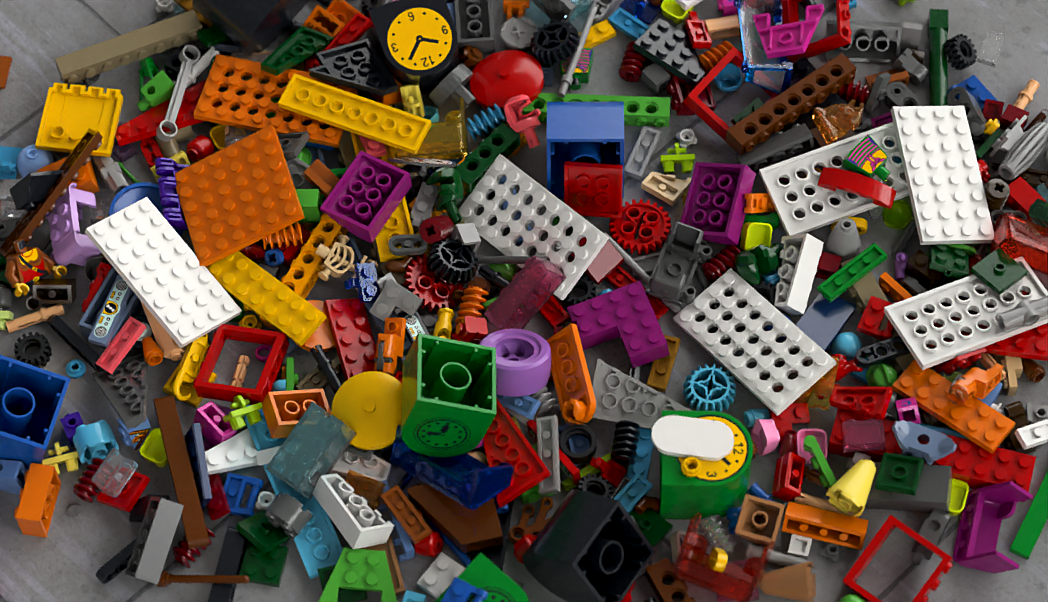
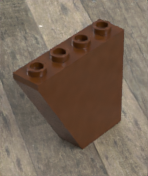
M474 471L464 476L455 475L446 480L436 479L431 483L423 485L414 484L407 488L409 501L463 553L503 544V535L487 471Z

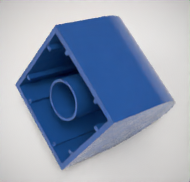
M547 102V190L557 198L564 199L565 161L623 165L622 198H624V102Z
M0 355L1 460L21 461L27 470H29L31 463L41 464L71 378Z

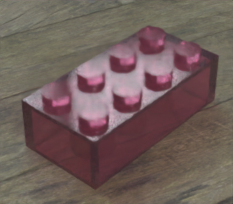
M533 255L526 261L525 266L520 272L514 275L510 284L501 291L499 297L489 305L484 315L499 330L524 329L567 277L552 262Z

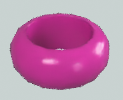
M269 345L258 346L255 350L256 358L262 362L267 361L272 348ZM261 350H268L269 354L267 356H260L259 352Z

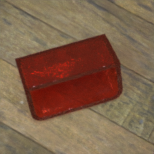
M1013 213L1001 215L996 220L990 253L1000 248L1012 259L1022 256L1031 269L1048 275V227H1042L1030 220L1017 217Z

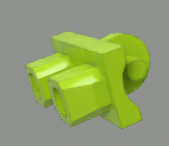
M675 143L674 148H667L668 154L675 155L660 156V165L663 167L664 174L674 173V164H681L682 173L692 172L695 154H680L686 153V148H679V143Z
M241 395L234 397V403L230 404V408L236 410L229 412V415L223 416L224 422L229 421L235 431L246 426L243 419L245 416L250 425L262 421L259 410L263 406L262 403H257L246 407V405L250 404L249 399L244 400Z

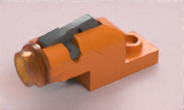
M385 318L384 334H378L374 371L383 372L394 377L397 358H403L405 318Z
M996 363L991 369L988 368L987 371L973 367L964 375L958 374L949 389V400L956 405L965 403L973 396L983 400L1000 383L1004 366Z

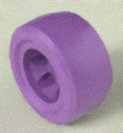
M503 329L493 332L481 340L479 345L496 348V394L511 397L527 396L538 392L546 386L551 373V349L543 337L528 330Z

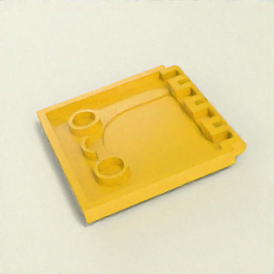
M54 82L53 87L48 89L35 143L36 149L71 153L90 128L103 137L101 146L96 151L93 150L90 155L111 157L124 99L123 95H121V90L107 88L106 93H104V88L89 86L88 91H86V86L71 84L68 89V84Z

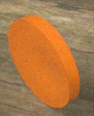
M308 300L310 304L326 315L324 301ZM328 318L324 320L302 346H298L309 352L312 348L317 351L315 347L317 345H321L324 352L334 349L336 346Z

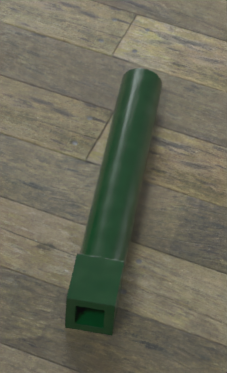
M930 9L928 15L929 106H948V57L945 58L946 52L943 50L945 48V41L948 40L947 9Z

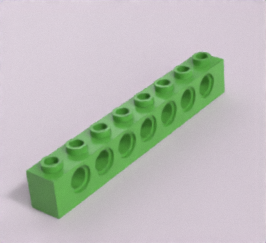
M540 93L528 107L522 110L523 115H526L537 108H541L539 109L541 114L538 119L540 122L547 123V102H624V126L669 127L670 97L565 94V97L561 98L558 96V93Z

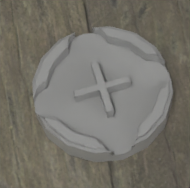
M513 17L503 23L500 37L507 48L524 50L531 47V38L537 30L535 24L530 19L525 17L514 19Z

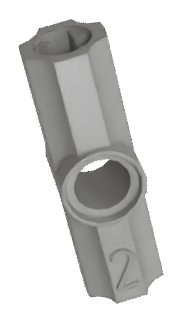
M92 156L103 182L109 185L115 196L123 188L129 186L123 177L119 164L114 162L111 157Z
M1048 296L1032 302L1023 300L1015 308L997 314L996 319L999 328L1006 331L1022 324L1025 326L1035 324L1039 318L1048 315Z

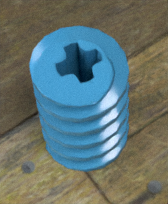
M496 103L494 104V110L489 107L487 108L488 114L480 111V118L476 114H474V121L469 117L467 118L468 124L466 126L474 141L477 140L476 134L482 138L483 131L490 134L489 127L494 129L496 124L500 126L503 120L507 123L502 110Z

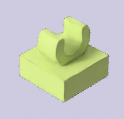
M0 311V330L7 329L5 322L13 320L14 313L11 311Z

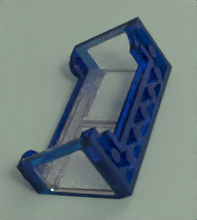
M733 0L734 7H737L743 56L741 72L745 73V81L780 95L790 86L793 64L787 61V56L768 59L753 20V15L769 13L771 17L770 27L782 25L781 15L783 8L780 5L781 0Z

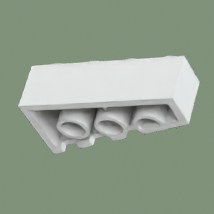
M808 233L783 236L781 239L784 248L780 251L782 267L778 268L780 282L776 285L774 307L789 315L804 314L809 294L812 290L814 276L817 272L818 262L822 254L824 242Z
M337 473L320 476L313 495L352 549L385 544L394 525L390 521L385 522L378 510L373 511L366 505L368 502L366 499L353 493L354 489Z

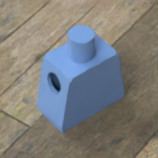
M0 459L1 491L20 494L21 488L25 486L24 477L27 470L21 461Z

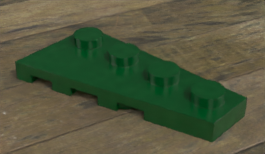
M301 26L261 63V70L277 76L326 48L333 40V37Z

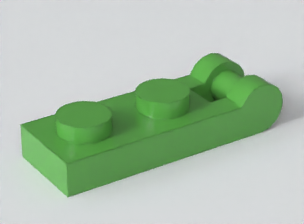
M808 435L804 439L803 449L806 452H810L812 466L814 469H818L821 474L819 479L822 486H827L829 489L837 480L816 438Z

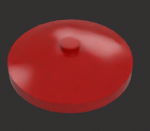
M505 50L493 53L481 60L473 69V76L469 81L471 93L481 107L485 109L489 107L494 110V104L496 103L504 112L503 106L512 97L527 95L530 101L533 102L542 91L544 74L540 63L532 55L518 50Z

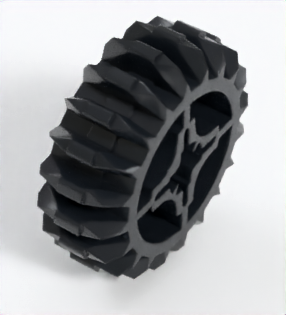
M557 19L555 22L550 20L549 24H544L542 28L538 27V32L533 33L534 36L531 38L530 44L534 57L540 63L543 62L545 65L550 63L553 66L555 62L560 64L562 60L566 61L567 57H572L573 52H577V47L580 46V38L573 24Z
M451 237L448 240L445 238L435 242L427 254V265L430 266V271L435 272L434 276H439L447 284L452 282L454 286L457 284L462 286L464 283L471 281L476 275L479 266L475 252L470 251L471 247H466L458 239L453 241Z

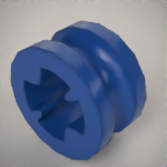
M275 248L268 250L265 253L264 259L268 266L274 267L283 263L284 254L280 249Z

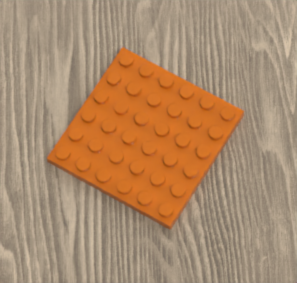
M272 124L175 173L176 191L200 266L207 267L305 218L275 127Z

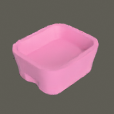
M773 419L756 420L751 430V438L757 444L759 449L758 455L762 457L775 451L780 441V435Z
M801 429L798 431L797 454L805 458V465L811 464L810 458H812L810 452H806L803 449L804 439L808 435L816 438L825 458H827V435L824 430Z

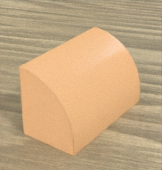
M741 14L704 20L711 41L744 35L745 24Z

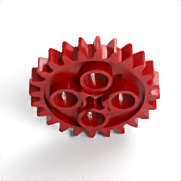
M632 199V204L625 202V207L622 206L621 218H610V236H612L615 242L617 241L619 246L623 245L624 251L629 248L631 254L635 250H637L638 255L641 254L642 250L646 254H648V249L655 252L656 246L662 248V242H666L669 230L671 229V218L668 217L667 211L663 212V206L657 208V202L651 205L649 199L646 203H643L642 199L639 200V203ZM643 214H645L643 218V224H641ZM637 229H639V236L635 239L637 237Z
M423 254L421 258L417 256L405 270L406 274L403 278L406 281L404 285L408 286L407 289L423 299L422 309L426 306L429 312L433 308H435L436 312L440 308L453 309L459 302L451 299L452 292L455 289L464 292L466 288L459 284L454 286L452 282L447 284L439 276H434L435 272L430 271V266L427 265L428 259L426 254Z

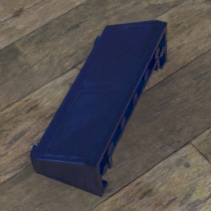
M401 424L397 426L390 462L468 509H477L510 486L514 466L507 462H501L498 466L490 467L467 453L452 457H433L420 454L403 442Z

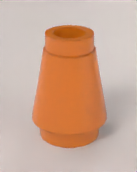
M145 337L142 340L144 360L149 365L156 366L163 361V352L152 337Z

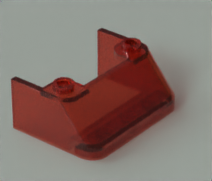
M698 512L691 518L674 567L676 576L734 601L748 602L753 597L765 572L775 542L770 541L764 547L761 558L755 556L749 558L744 568L727 562L723 573L712 570L708 564L709 554H706L708 541L705 536L696 533L702 513Z

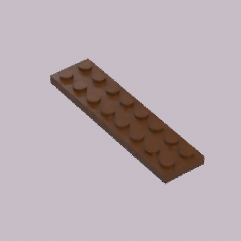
M90 128L58 169L62 174L43 201L36 205V209L25 213L1 245L0 253L5 258L16 252L13 246L14 241L24 239L25 243L30 241L34 229L42 225L44 222L43 217L47 212H51L54 209L55 201L58 197H62L68 189L66 186L70 181L73 182L79 175L78 170L82 165L85 166L89 162L90 154L93 150L96 151L101 146L103 137Z

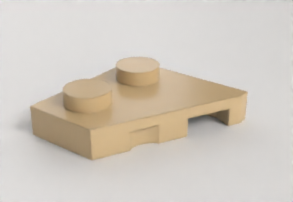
M651 172L641 183V188L673 206L689 188L692 178L687 177V180L675 179L676 175H663L658 172Z

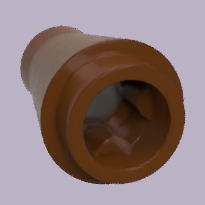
M1021 358L1023 371L1028 380L1033 381V383L1040 382L1046 375L1044 367L1032 359Z

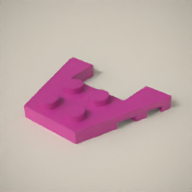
M823 4L806 6L805 21L771 27L769 13L753 15V20L768 59L805 53L824 12Z

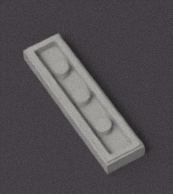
M556 415L537 418L538 456L551 473V476L539 483V494L542 496L560 493L558 417Z

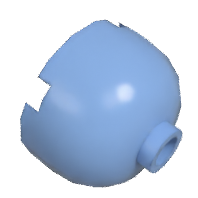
M35 144L26 146L19 153L17 168L20 176L24 178L29 173L36 172L55 161L49 150L36 149Z

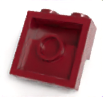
M673 76L667 85V94L672 97V110H676L677 116H694L695 113L682 101L695 87H692L677 76ZM709 84L697 97L714 111L716 104Z

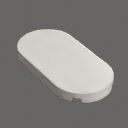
M669 415L660 418L652 428V442L665 455L718 461L727 454L729 455L734 446L733 432L726 424L719 421Z

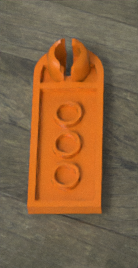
M571 323L546 341L551 349V372L563 419L569 425H584V422L588 423L595 413L596 399L576 324Z

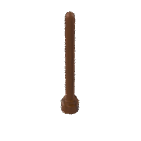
M162 571L156 586L167 587L171 583L246 584L249 582V577L246 575H172L168 571Z

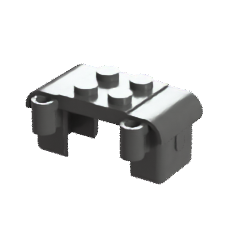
M675 222L673 228L669 230L664 247L645 290L646 294L682 306V303H693L696 289L690 286L698 263L708 262L712 254V248L702 240L704 232L701 229L681 222Z

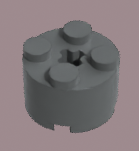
M281 491L265 511V516L269 518L268 522L276 528L282 527L285 530L284 533L292 539L300 534L313 517L308 509L305 512L303 511V504L289 494H283Z

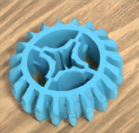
M707 363L704 368L698 366L697 371L692 369L690 375L686 376V381L683 383V395L686 396V403H690V408L696 407V411L723 412V408L728 410L729 404H733L736 397V383H734L733 376L729 377V370L723 372L724 368L721 366L719 369H716L715 364L710 368ZM710 385H712V387H711L712 390H710V393H709V395H708V390H707V389H709V388H710Z

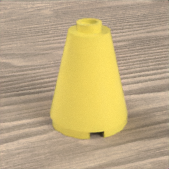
M861 459L828 489L826 496L829 495L828 501L842 513L847 514L849 511L854 513L853 517H859L864 511L877 471L875 464L869 459Z

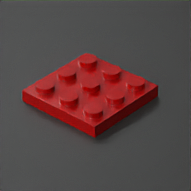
M565 161L564 203L582 216L621 218L623 165Z

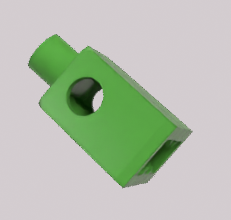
M163 70L140 90L145 98L136 105L142 113L150 107L154 108L167 101L172 96L175 85Z

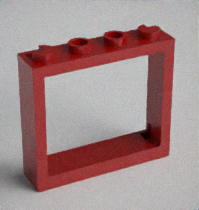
M782 0L783 24L799 22L798 2L802 0ZM836 0L837 34L808 44L805 53L784 57L795 63L803 57L808 59L850 44L852 34L850 28V0Z
M735 47L720 60L682 101L726 143H728L726 141L727 129L730 127L697 96L730 61L736 64L771 97L766 103L783 93L781 89Z
M227 324L219 326L213 334L211 346L207 348L206 358L201 362L200 372L193 382V387L198 397L233 402L235 396L241 395L244 400L249 399V405L263 403L267 393L272 390L289 348L287 335L283 332ZM226 339L272 346L255 389L209 382Z
M890 514L842 582L856 594L864 597L868 602H882L855 582L896 527L942 559L912 601L928 602V594L931 590L936 591L941 584L939 580L943 574L947 575L953 566L952 557Z

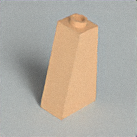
M141 301L158 347L163 352V357L172 361L181 360L188 345L180 348Z

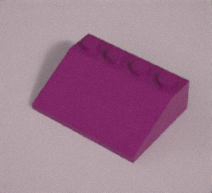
M360 151L324 201L320 210L355 236L372 243L411 188L410 173Z
M696 162L680 222L701 229L704 232L702 240L738 245L746 214L744 213V207H746L744 196L745 193H751L756 173L746 164Z

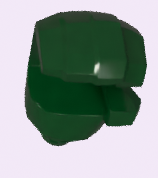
M440 168L431 174L427 179L426 185L440 183L437 189L438 194L441 196L435 201L436 211L446 210L453 224H457L463 220L456 206L463 200L461 176L459 171L454 168Z
M774 243L771 247L760 244L735 256V266L738 275L749 285L760 284L759 274H769L779 266L778 255L783 250L782 246L779 243Z

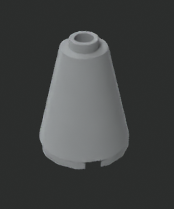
M850 218L840 219L826 238L823 251L841 256V263L859 255L862 252V244L856 223Z

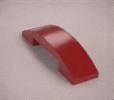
M823 167L817 186L836 191L837 188L873 200L872 204L891 209L897 192L893 188L870 177L847 170Z

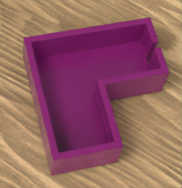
M641 281L567 307L571 323L577 325L583 350L620 337L632 368L670 355L667 341Z

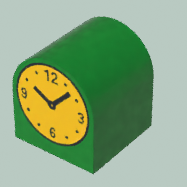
M662 410L661 418L675 415L722 422L733 432L734 446L731 453L721 460L708 461L698 459L702 464V471L696 477H688L683 474L681 464L686 459L685 457L670 456L660 452V516L664 519L714 520L726 517L727 510L741 506L748 491L753 455V444L749 432L736 418L722 412ZM689 466L688 469H689V470H694L695 467H694V466Z

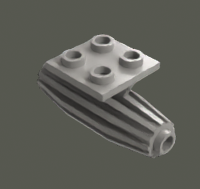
M1024 115L1020 120L1016 118L1000 136L1002 140L998 138L991 146L994 149L989 154L991 157L999 149L1007 152L998 168L1002 178L1009 181L1015 179L1027 170L1044 151L1048 144V123L1039 122L1026 132H1023L1020 125L1027 119V116Z

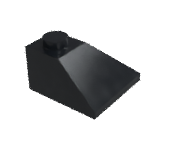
M61 171L32 172L10 188L9 191L16 209L25 211L36 209V205L43 201L62 174Z

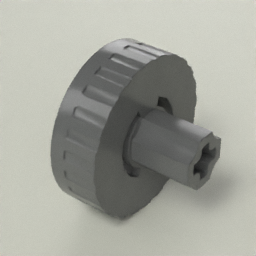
M461 63L436 86L429 95V98L439 108L453 99L465 110L475 100V97L464 87L472 78L473 73Z

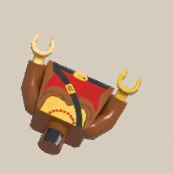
M24 239L14 241L13 246L16 252L6 257L7 263L4 275L11 284V287L16 288L14 294L17 297H20L22 292L26 295L29 292V284L50 275L51 271H54L53 276L55 279H61L62 275L59 272L63 275L67 273L66 267H57V264L38 247H26Z

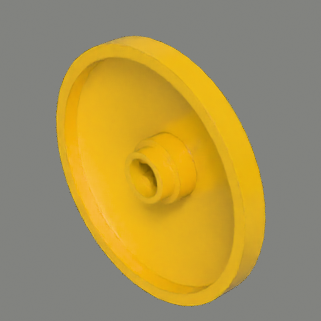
M369 371L357 374L341 385L334 396L331 414L332 417L338 420L336 423L338 426H341L343 423L357 433L350 445L363 450H378L392 445L401 438L402 383L383 372Z

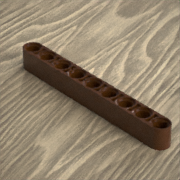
M174 396L153 399L177 502L184 505L181 519L188 548L190 550L209 546L208 533Z

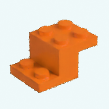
M333 0L327 9L316 5L302 26L329 35L334 39L356 13L363 14L345 0Z

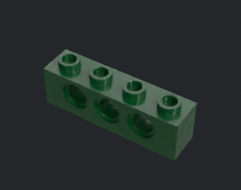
M502 123L499 127H495L486 139L481 140L478 147L473 152H469L461 164H457L454 167L460 173L463 190L471 194L499 154L508 158L520 146V135Z

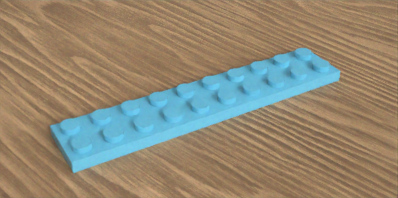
M262 409L259 410L262 421L257 424L250 425L247 417H243L257 451L297 442L295 437L272 439ZM280 461L265 464L263 467L276 497L280 491L283 494L287 493L303 504L304 512L308 509L313 515L300 534L294 538V542L309 578L318 577L317 569L336 565L343 551L330 518L314 495L310 500L277 477L284 467ZM292 483L293 486H295L297 489H299V487H298L297 485H295L294 483Z

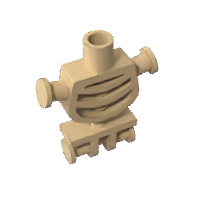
M339 235V242H335L331 249L320 243L315 254L324 258L325 261L321 266L324 270L320 271L318 276L322 280L327 281L329 275L341 277L350 270L354 274L348 285L352 286L355 279H357L359 282L354 287L364 292L366 289L365 285L370 282L369 277L374 275V268L378 267L377 262L368 260L367 267L364 266L367 256L364 255L359 265H354V251L346 245L350 240L346 235ZM340 266L345 267L343 270H338Z

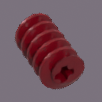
M635 41L627 44L618 70L619 76L628 82L639 81L638 77L642 75L647 58L632 48Z
M853 80L850 84L842 86L837 94L839 93L841 99L846 96L847 102L853 98V104L855 105L860 101V107H864L872 88L867 90V83L861 87V81H858L855 85Z
M438 215L423 221L420 225L419 233L425 242L435 243L450 237L454 230V224L449 217Z
M727 245L714 258L709 259L708 262L703 264V272L711 284L717 281L716 279L720 278L730 268L733 271L735 270V256L741 253L737 247Z
M96 457L91 460L92 464H88L87 470L83 471V477H79L78 483L73 486V492L80 499L88 503H93L90 496H98L95 489L102 490L99 483L106 484L107 481L103 477L110 478L111 474L108 470H113L107 462Z
M206 527L208 538L210 536L216 538L213 532ZM184 535V541H179L178 547H173L172 551L179 563L186 568H190L191 566L188 561L196 562L193 555L195 554L200 557L199 548L202 550L207 548L204 546L189 550L186 536Z

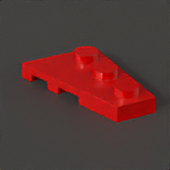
M834 387L829 402L832 407L884 420L893 391L891 387Z

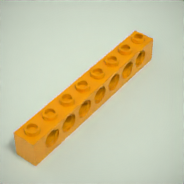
M323 213L319 224L312 230L309 240L303 244L300 254L292 261L288 273L282 277L281 282L306 299L319 279L318 273L324 270L321 266L325 259L315 254L317 246L321 243L331 249L335 242H339L338 236L346 235L348 230ZM261 316L259 317L264 326L281 332Z

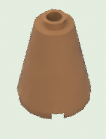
M808 561L765 572L762 577H759V589L768 595L803 602H815L813 597H816V576L811 574V568H814V563Z

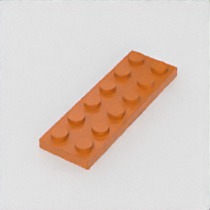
M914 359L893 383L892 390L906 399L915 397L918 407L992 454L1014 428L1015 422L974 396L963 403L954 401L950 397L952 382L930 368L922 370Z

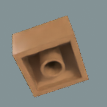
M746 494L735 534L754 544L769 546V548L774 549L785 505Z

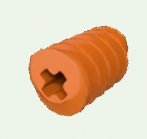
M723 41L721 44L716 45L715 48H711L709 51H705L703 55L700 54L698 56L705 73L704 76L734 47L730 42Z
M295 222L294 227L289 225L263 238L264 250H266L267 244L270 245L271 249H274L275 243L281 248L283 242L289 247L290 241L293 242L294 246H297L298 240H300L303 245L299 222Z
M467 286L464 289L465 295L462 296L463 303L459 306L461 310L457 312L459 317L455 319V323H461L465 316H472L475 319L476 317H482L478 310H484L485 307L480 305V303H486L487 301L482 295L488 296L489 292L476 286Z

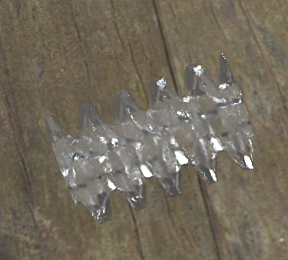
M718 514L701 520L697 527L700 528L699 531L704 535L705 541H708L707 545L710 548L723 549L728 557H730L735 550L733 548L737 543L736 541L729 542L733 538L731 534L725 536L729 531L728 528L721 529L725 523L723 521L717 523L721 516Z

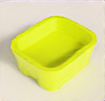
M664 0L661 4L663 16L673 20L676 24L684 21L689 15V11H692L694 8L692 6L685 11L675 0Z
M760 222L744 223L740 241L741 250L744 251L760 244L770 247L772 226L768 223Z
M154 428L142 444L140 454L146 461L153 462L159 467H165L168 461L160 428Z
M954 478L952 479L949 514L957 516L965 507L969 486L966 482Z

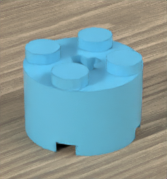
M99 420L89 425H80L76 428L73 443L83 464L84 462L92 464L91 460L95 457L107 462L110 460V455L118 453L119 446L111 426L107 424L106 420Z

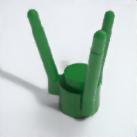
M149 57L141 59L139 62L140 101L144 97L140 91L143 87V76L149 77L151 80L155 73L158 74L160 72L153 59Z

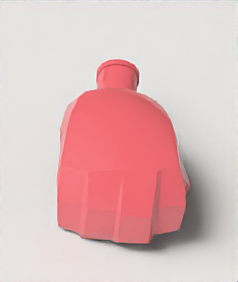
M519 95L510 98L503 106L505 118L512 130L518 134L524 133L529 149H532L535 146L541 145L535 132L536 127L541 125L538 119L541 111L535 109L523 115L522 110L532 102L529 96Z

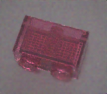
M870 418L866 421L851 419L842 422L841 438L843 453L884 450L886 441L883 420Z

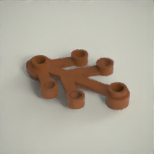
M544 497L541 500V508L534 524L528 527L526 526L529 519L535 515V509L532 505H525L519 524L509 530V541L515 545L520 539L515 538L516 534H521L523 537L525 534L540 533L550 519L545 518L548 511L553 508V500L550 497ZM545 502L551 503L549 506L544 505ZM530 509L532 513L527 514L525 511Z

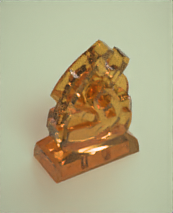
M852 99L849 104L831 105L825 109L820 107L814 108L812 120L827 145L837 142V138L843 137L849 130L854 131L862 121L864 103H860L859 107H854L856 100Z

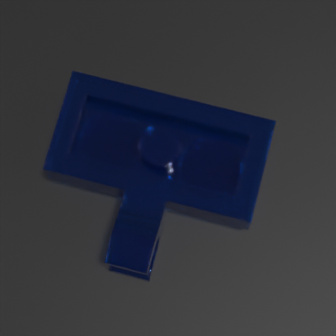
M375 262L357 263L354 265L356 278H349L348 281H344L345 289L358 288L360 303L375 302L380 295L379 286L376 282L378 278Z

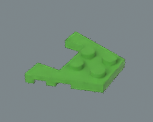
M344 547L319 602H338L339 588L382 592L381 602H397L385 551Z

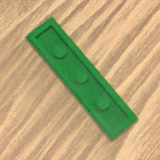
M873 243L817 286V291L831 303L885 261L888 255L877 244Z

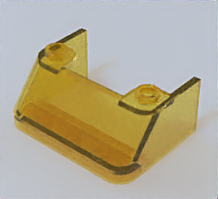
M460 98V110H453L447 113L445 122L431 123L432 125L416 155L393 147L395 157L447 160L466 156L468 153L464 98Z

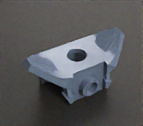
M910 421L893 423L892 430L902 449V455L924 458L926 465H932L933 461L939 460L956 450L957 445L945 434ZM917 438L929 443L925 445L920 444Z

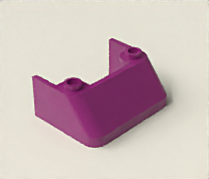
M1012 481L968 492L965 507L961 512L952 555L953 561L960 566L994 574L1019 569V564L996 551L1002 520L1014 515L1017 502L1030 500L1033 498V495Z

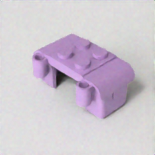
M71 183L67 187L66 193L62 197L59 196L55 201L54 209L45 215L50 225V239L53 248L50 258L64 267L69 263L85 266L86 261L90 258L102 254L87 235L79 233V221L83 220L82 208L84 206L96 208V200L93 193L75 189L77 183Z

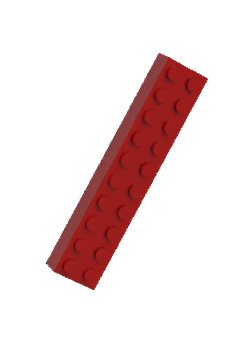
M838 408L829 440L828 453L853 458L855 451L844 452L843 439L847 437L845 431L880 429L883 450L856 452L871 456L870 460L872 462H881L884 452L902 455V449L892 430L893 423L896 421L880 420ZM945 434L957 445L956 450L939 460L933 461L932 465L951 466L953 478L966 482L970 489L1012 481L1029 492L1036 456L997 447L991 454L971 440ZM917 438L920 444L925 445L929 443Z

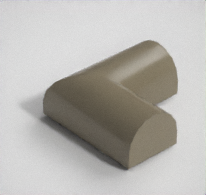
M191 126L178 129L177 134L171 141H162L158 136H153V138L157 142L163 157L169 158L180 152L181 149L178 144L194 138V133Z

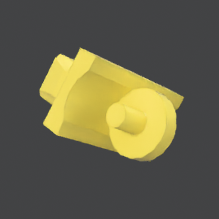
M419 83L400 86L404 111L419 117H425Z
M59 442L54 443L55 449L48 450L49 456L56 454L57 456L42 460L43 465L55 466L58 475H60L58 464L66 463L68 472L79 470L78 459L80 458L77 451L62 455V453L68 452L69 448L68 445L60 447Z

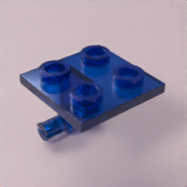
M624 0L619 5V7L648 25L652 23L662 10L661 4L653 5L649 0Z

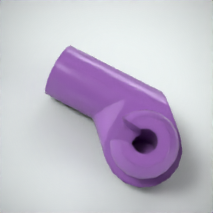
M903 252L896 255L894 263L896 282H901L905 278V269L909 258Z

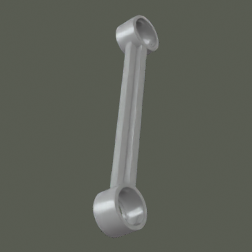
M186 45L179 54L181 66L165 119L156 129L158 138L165 142L171 141L178 132L175 121L191 68L200 58V51L193 45ZM184 52H190L194 56V60L187 58ZM162 126L168 127L172 135L164 133Z

